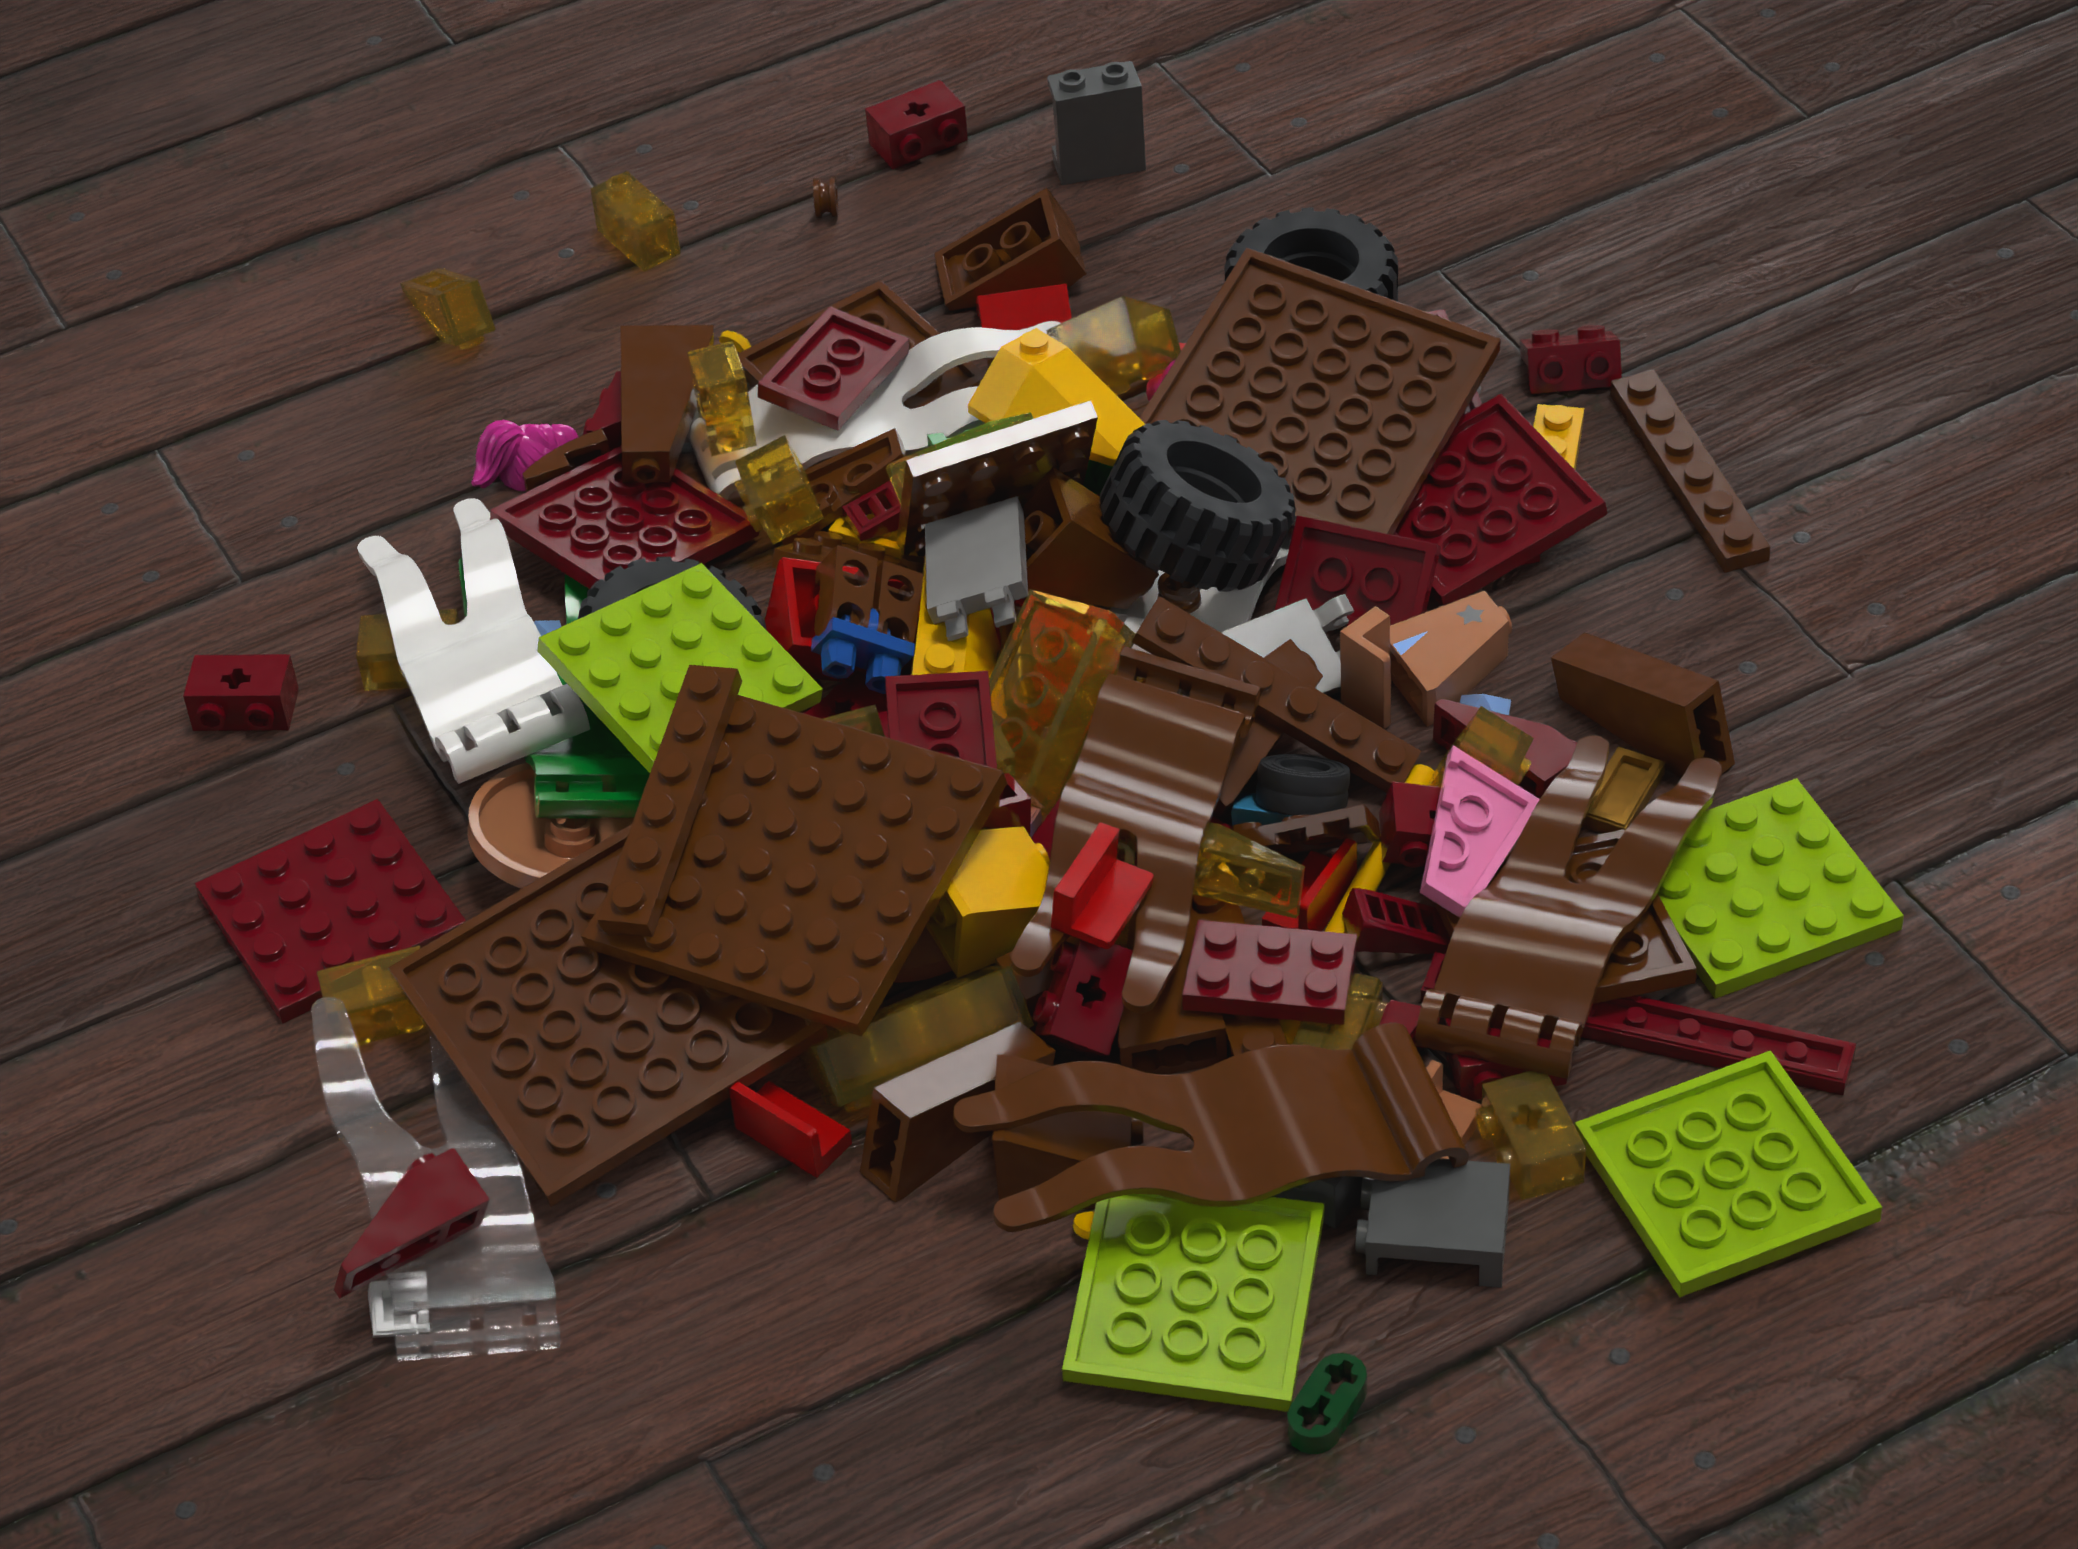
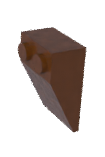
M1048 188L1041 190L934 253L945 305L950 311L976 307V298L981 295L1067 284L1068 288L1075 284L1078 279L1087 275L1074 223Z

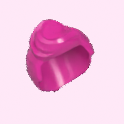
M508 420L492 422L485 428L477 446L476 469L471 481L472 486H479L484 489L499 476L504 485L517 491H525L522 473L544 455L578 438L577 432L569 425L552 424L551 426L549 424H524L518 426L516 423Z

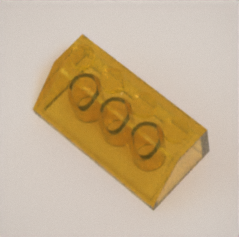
M1030 589L1028 597H1026L1016 622L989 678L997 769L1002 770L1004 774H1011L1030 796L1031 806L1049 814L1060 799L1063 789L1077 765L1088 734L1100 689L1109 673L1117 675L1120 653L1124 646L1133 647L1134 643H1132L1135 633L1110 610Z
M986 966L877 1010L862 1037L832 1028L827 1031L828 1038L809 1045L808 1050L797 1057L827 1106L841 1107L844 1105L846 1112H851L871 1104L873 1089L876 1086L1017 1022H1021L1027 1028L1034 1026L1012 967Z

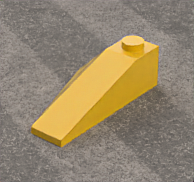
M1037 328L1001 346L968 403L969 414L993 429L1000 430L1091 400L1098 420L1089 460L1112 467L1128 435L1145 425L1069 347Z
M925 553L924 576L914 640L915 650L910 675L988 671L993 726L1005 727L1007 707L1004 706L1003 668L997 665V652L1001 647L990 608L968 614V636L948 642L945 622L933 624L927 611Z

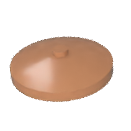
M524 763L498 773L479 788L469 807L467 832L470 847L480 863L498 878L522 889L631 825L634 818L537 819L534 803L535 773L530 764Z

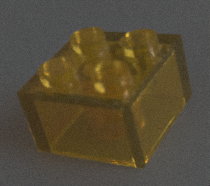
M1125 296L1046 330L1047 335L1069 347L1116 395L1129 391V384L1141 379L1151 380L1156 375L1162 374L1167 366L1177 359L1181 352L1170 309Z

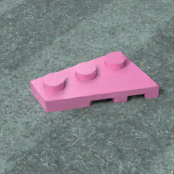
M1453 745L1447 755L1420 893L1460 918L1472 898L1487 888L1520 837L1540 799Z

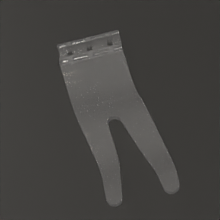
M324 997L317 1000L312 1005V1025L322 1092L332 1125L357 1164L365 1188L371 1219L373 1220L406 1173L407 1168L415 1160L429 1153L438 1156L453 1147L490 1199L480 1226L385 1275L393 1304L397 1361L560 1348L561 1334L556 1318L554 1279L541 1249L518 1157L491 1122L431 1034L435 1104L439 1126L446 1144L439 1148L421 1146L413 1136L391 1119L381 1104L367 1074L345 1004L340 999L334 997ZM536 1314V1325L523 1326L522 1315ZM483 1319L484 1329L470 1330V1320ZM431 1323L432 1334L418 1335L417 1324Z

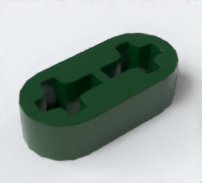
M1333 1353L1324 1357L1318 1363L1290 1405L1287 1413L1288 1437L1296 1449L1308 1454H1322L1331 1450L1337 1444L1367 1395V1371L1360 1359L1347 1353ZM1344 1377L1351 1379V1383L1343 1382L1335 1394H1332L1331 1381L1339 1383ZM1323 1412L1324 1426L1316 1424L1311 1430L1304 1428V1423L1311 1425L1319 1414Z

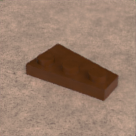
M895 428L768 487L780 539L784 545L793 543L795 538L812 537L815 535V532L822 530L842 516L843 506L905 471L906 460L908 459L903 441Z
M1365 804L1315 815L1289 816L1283 818L1282 822L1263 826L1259 822L1236 824L1231 826V833L1218 835L1220 856H1225L1229 863L1311 852V850L1318 851L1338 848L1346 838L1356 841L1357 845L1381 841L1379 821Z

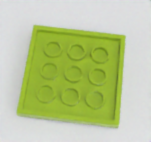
M702 563L538 638L537 652L649 773L653 767L689 665L737 668L742 679L738 695L796 712L808 709L821 701L823 688Z
M1797 778L1705 811L1698 818L1683 841L1658 891L1663 905L1697 968V975L1715 999L1902 930L1904 918L1902 912Z
M1771 1050L1575 1122V1139L1679 1297L1881 1221V1204Z
M1149 1194L1123 1195L1097 1202L1062 1368L1063 1381L1288 1412L1294 1399L1324 1219V1203L1270 1197L1246 1205L1209 1207Z

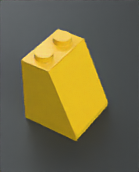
M1024 826L980 830L926 925L957 978L996 963V958L1011 952L1025 927L1040 907L1046 887L1050 860L1041 843H1034Z

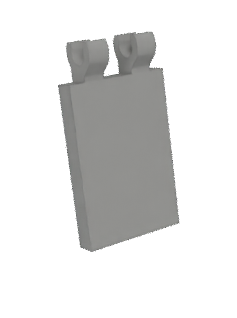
M1018 496L925 524L927 611L933 625L945 622L948 642L968 636L967 615L992 607L996 627L1016 622L1014 601L1028 597L1024 511Z
M1345 594L1330 599L1315 610H1312L1305 598L1221 633L1263 658L1291 639L1301 651L1306 652L1312 657L1317 669L1323 675L1316 689L1331 697L1341 692L1340 650L1334 651L1325 632L1336 630L1348 624L1347 616L1352 614L1354 609Z

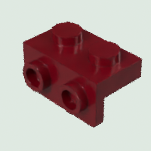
M1591 325L1577 328L1576 335L1559 336L1558 330H1540L1531 333L1532 339L1520 340V355L1527 365L1529 390L1533 394L1611 387L1612 380L1622 378L1620 339L1611 331L1605 332V326Z

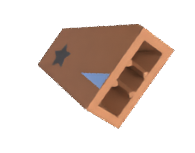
M1484 590L1390 625L1391 680L1427 727L1434 724V705L1437 701L1446 699L1459 702L1461 695H1467L1508 656V635L1512 633V623L1507 611L1502 606L1498 607Z

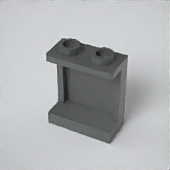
M1110 62L1103 66L1081 70L1070 69L1047 77L1048 87L1053 100L1056 145L1052 146V158L1061 185L1146 170L1142 85L1133 62Z
M1439 1158L1427 1166L1425 1176L1405 1181H1384L1363 1177L1361 1209L1369 1210L1368 1220L1358 1219L1356 1253L1366 1254V1275H1378L1379 1258L1479 1265V1286L1502 1288L1510 1193V1164L1468 1161L1466 1165L1453 1168L1450 1159Z

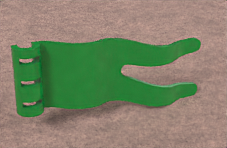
M461 557L458 562V573L464 616L466 617L467 598L463 560ZM565 574V616L567 625L578 620L581 603L587 598L589 589ZM558 674L562 685L567 684ZM580 698L588 717L590 730L524 757L535 773L534 803L536 818H634L650 773Z

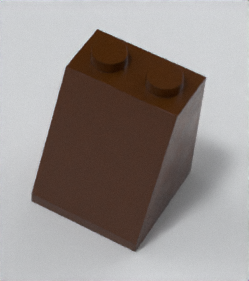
M1052 467L1021 501L1020 504L1024 511L1028 596L1128 609L1139 596L1145 595L1152 588L1159 573L1146 566V562L1140 557L1134 558L1125 550V544L1122 541H1116L1111 535L1109 525H1105L1102 517L1100 496L1056 468Z
M997 1054L995 1090L1051 1066L1009 1054ZM1078 1111L1053 1115L1023 1126L993 1130L992 1141L999 1200L1038 1186L1094 1155L1113 1149L1134 1146V1143H1144V1122L1117 1113ZM1096 1203L1083 1209H1095Z

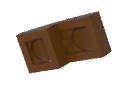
M599 429L573 439L552 450L522 473L526 492L610 452L608 439L603 430Z

